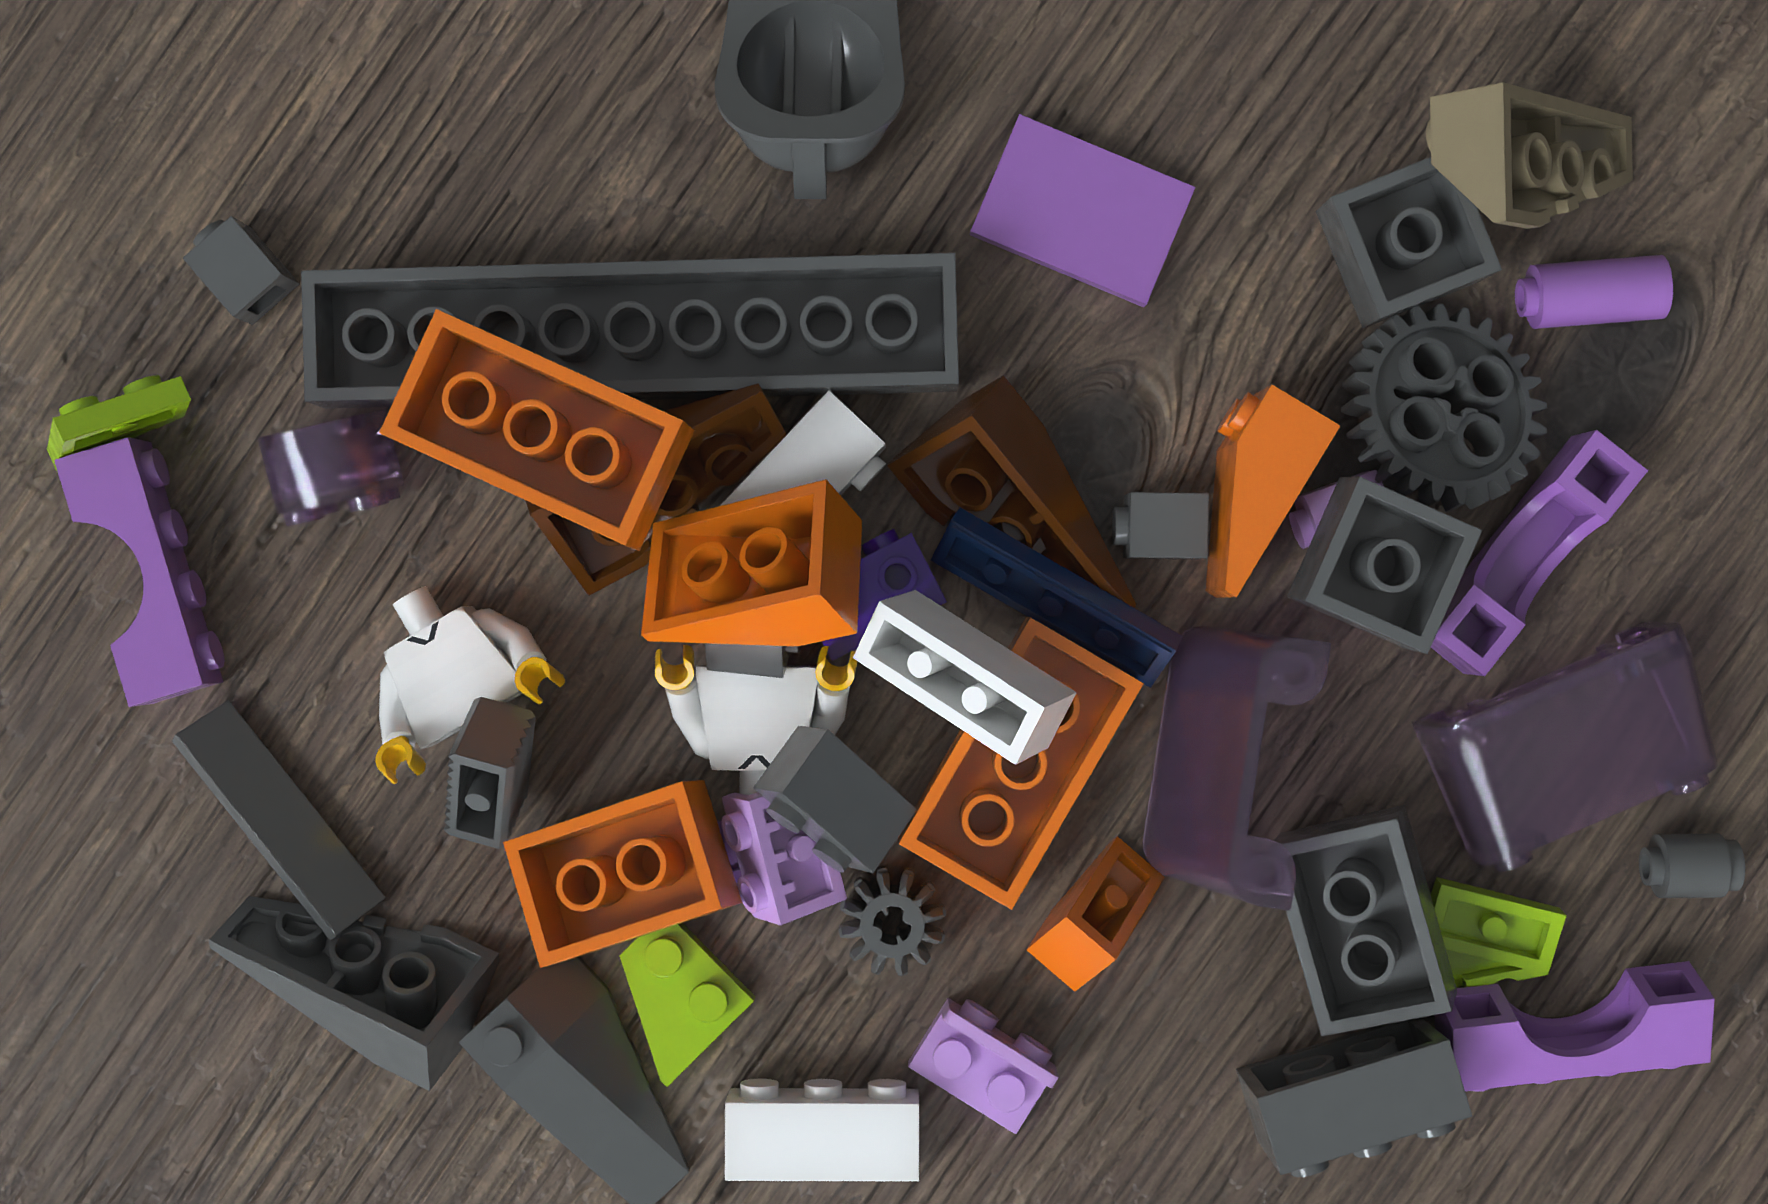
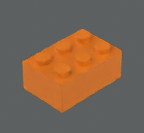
M704 780L681 781L503 842L540 968L568 961L742 903Z

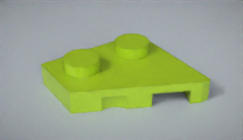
M159 375L148 376L125 386L122 389L124 395L103 402H99L97 396H88L62 406L59 409L60 416L52 419L47 451L56 471L55 459L127 437L135 439L148 431L160 428L184 417L191 398L181 376L162 382Z
M1436 877L1431 892V899L1456 987L1490 985L1502 979L1520 981L1549 974L1567 916L1560 907Z
M683 923L637 937L619 955L660 1081L666 1087L754 1002L756 997Z

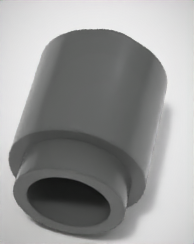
M1719 833L1655 834L1650 839L1648 847H1643L1640 851L1639 873L1643 884L1651 886L1653 893L1658 898H1722L1726 896L1728 891H1739L1742 888L1745 880V858L1738 841L1734 839L1725 840Z

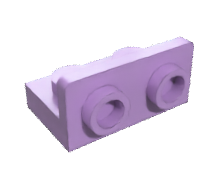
M734 792L722 797L726 813L722 818L723 833L730 848L736 852L742 875L738 879V890L745 908L755 918L783 925L847 899L841 873L828 866L813 853L812 848L816 842L802 830L799 833H795L775 821L766 811L771 803L760 793L756 792L746 795Z
M947 998L909 1059L908 1067L1009 1131L1017 1134L1046 1086L1053 1088L1059 1078L1055 1064L1049 1061L1053 1053L1043 1044L1024 1033H1020L1015 1040L995 1027L999 1019L976 1002L966 999L961 1006Z

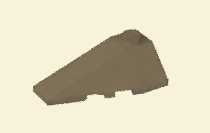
M1504 82L1430 97V120L1426 127V141L1431 151V164L1493 223L1526 229L1541 227L1551 222L1550 217L1556 214L1569 213L1579 208L1578 203L1586 199L1601 197L1633 181L1632 117Z

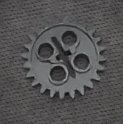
M1438 304L1426 314L1420 306L1413 307L1402 317L1396 314L1379 327L1380 330L1376 329L1361 342L1364 348L1349 360V364L1357 372L1342 382V387L1357 395V397L1343 405L1341 412L1349 416L1358 417L1360 424L1352 428L1346 435L1349 439L1366 440L1368 447L1359 455L1358 460L1360 463L1377 458L1382 464L1375 477L1377 483L1393 475L1398 479L1397 493L1407 496L1417 489L1419 503L1429 507L1441 499L1445 512H1451L1464 504L1471 510L1489 501V498L1494 500L1511 490L1510 485L1520 481L1529 474L1524 465L1535 460L1541 454L1531 442L1547 433V428L1532 420V417L1546 409L1547 403L1530 398L1529 391L1542 381L1540 377H1523L1520 369L1527 363L1530 357L1528 354L1510 356L1507 352L1513 339L1510 333L1495 341L1490 337L1492 319L1486 318L1475 327L1470 326L1468 308L1463 307L1449 318L1444 304ZM1413 361L1422 367L1426 378L1419 374ZM1473 380L1481 386L1483 394L1476 389ZM1404 420L1414 427L1417 438L1407 431ZM1464 438L1468 439L1472 444L1475 454L1471 453L1466 447Z

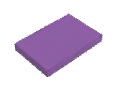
M1019 114L972 226L970 236L1144 308L1150 298L1195 187Z

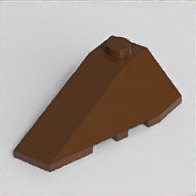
M1004 375L961 400L897 454L887 465L923 510L943 526L946 525L949 519L953 518L959 507L1133 608L1137 605L1043 423Z
M759 383L664 411L683 420L695 431L653 523L699 512L698 506L720 486H732L787 435ZM526 501L530 515L588 596L637 571L649 562L653 523L640 551H637Z

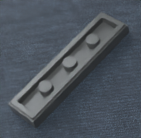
M229 700L175 734L172 740L173 744L330 941L386 898Z

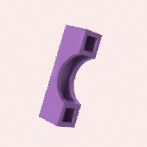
M1598 430L1571 436L1465 569L1431 648L1463 674L1486 676L1526 625L1525 617L1527 610L1548 576L1576 545L1594 530L1609 521L1648 470Z
M127 437L55 459V465L72 521L98 525L118 535L131 548L141 568L143 598L140 610L128 630L110 645L128 706L153 704L222 683L223 679L219 668H222L225 662L223 649L216 634L213 631L208 632L201 609V607L206 605L204 586L198 574L194 570H189L183 546H186L188 543L187 530L180 514L175 509L171 510L164 487L170 481L169 471L160 451L156 448L153 449L151 442Z
M1685 961L1626 968L1615 988L1600 1003L1584 1012L1563 1018H1540L1520 1011L1507 1000L1499 984L1457 988L1452 1012L1436 1014L1435 1029L1450 1041L1465 1091H1485L1497 1087L1531 1083L1547 1084L1557 1080L1591 1076H1613L1625 1072L1659 1068L1675 1069L1685 1065L1710 1063L1715 998L1691 963Z

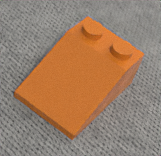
M1272 384L1254 395L1247 392L1242 400L1237 398L1217 429V432L1226 437L1218 448L1216 456L1206 592L1216 598L1238 596L1340 428L1339 424Z
M825 479L653 523L641 636L647 641L802 646L857 634L862 519L828 480Z

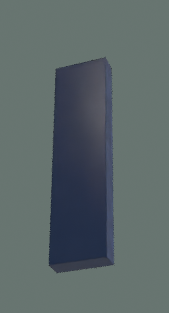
M959 507L951 519L931 558V561L1025 616L1038 621L1141 681L1149 688L1152 687L1168 664L1183 638L1177 632Z

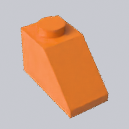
M1118 836L1115 837L1051 910L1026 950L1074 992L1118 958L1165 877Z

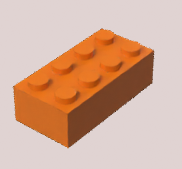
M436 309L379 433L620 544L640 551L695 430L675 416Z
M1025 617L1008 649L1077 692L1051 744L1047 749L1015 765L960 729L916 804L915 808L917 811L898 837L899 845L1011 910L1144 684L1031 617Z

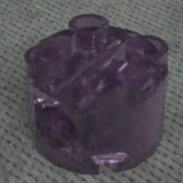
M385 409L257 438L277 514L284 515L286 526L324 518L327 514L338 512L337 502L347 500L350 512L385 505L390 500L401 497L398 487L404 485L393 439L379 433L387 416Z

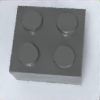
M1431 157L1334 195L1316 210L1362 329L1391 318L1396 314L1411 310L1415 306H1421L1481 282L1502 270L1478 208L1431 164Z
M1339 477L1287 597L1404 649L1428 654L1482 530L1363 477Z

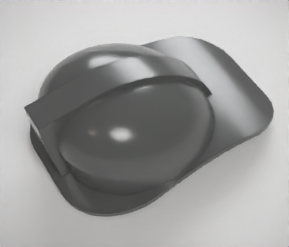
M729 0L715 79V98L718 109L724 120L737 131L746 147L756 157L773 168L793 172L794 199H826L827 172L847 169L868 156L880 142L888 126L896 118L902 107L905 81L897 0Z

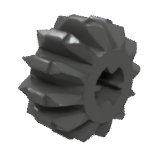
M886 866L878 867L877 881L880 888L875 890L866 879L858 877L854 881V888L865 902L853 898H847L841 902L840 910L858 919L841 924L839 926V935L841 938L848 939L862 936L850 949L849 956L854 961H857L872 950L875 954L872 958L871 972L874 974H881L886 958H895V970L898 976L907 975V954L911 953L922 965H927L931 961V955L921 940L933 944H942L944 941V931L927 923L944 918L946 916L945 906L937 903L922 906L933 896L935 886L931 881H927L912 892L910 888L914 879L913 869L904 868L900 876L899 885H890V872ZM890 906L901 908L903 921L909 924L904 931L897 926L895 935L882 932L883 921L876 917L877 913L881 910L885 915H888V908Z

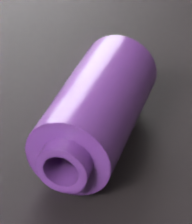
M1663 255L1530 265L1525 278L1518 279L1515 287L1517 313L1520 317H1527L1528 323L1533 329L1664 319L1669 314L1673 299L1672 272L1666 257Z

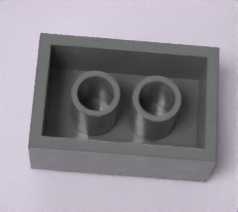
M1405 805L1280 833L1268 849L1321 1037L1452 1012L1457 995V987Z
M1422 1018L1374 1026L1236 1069L1257 1140L1280 1175L1291 1173L1293 1177L1315 1175L1329 1167V1160L1352 1153L1358 1158L1377 1156L1392 1148L1391 1141L1414 1134L1419 1138L1439 1137L1453 1131L1456 1128L1455 1122L1473 1117L1449 1039Z

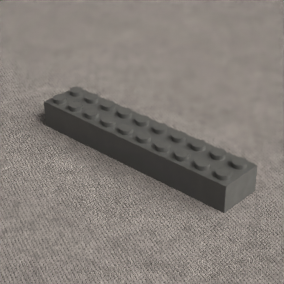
M955 253L301 271L304 400L325 409L391 407L436 309L637 400L703 399L759 383L766 397L825 395L828 391H831L834 395L957 392L959 385Z

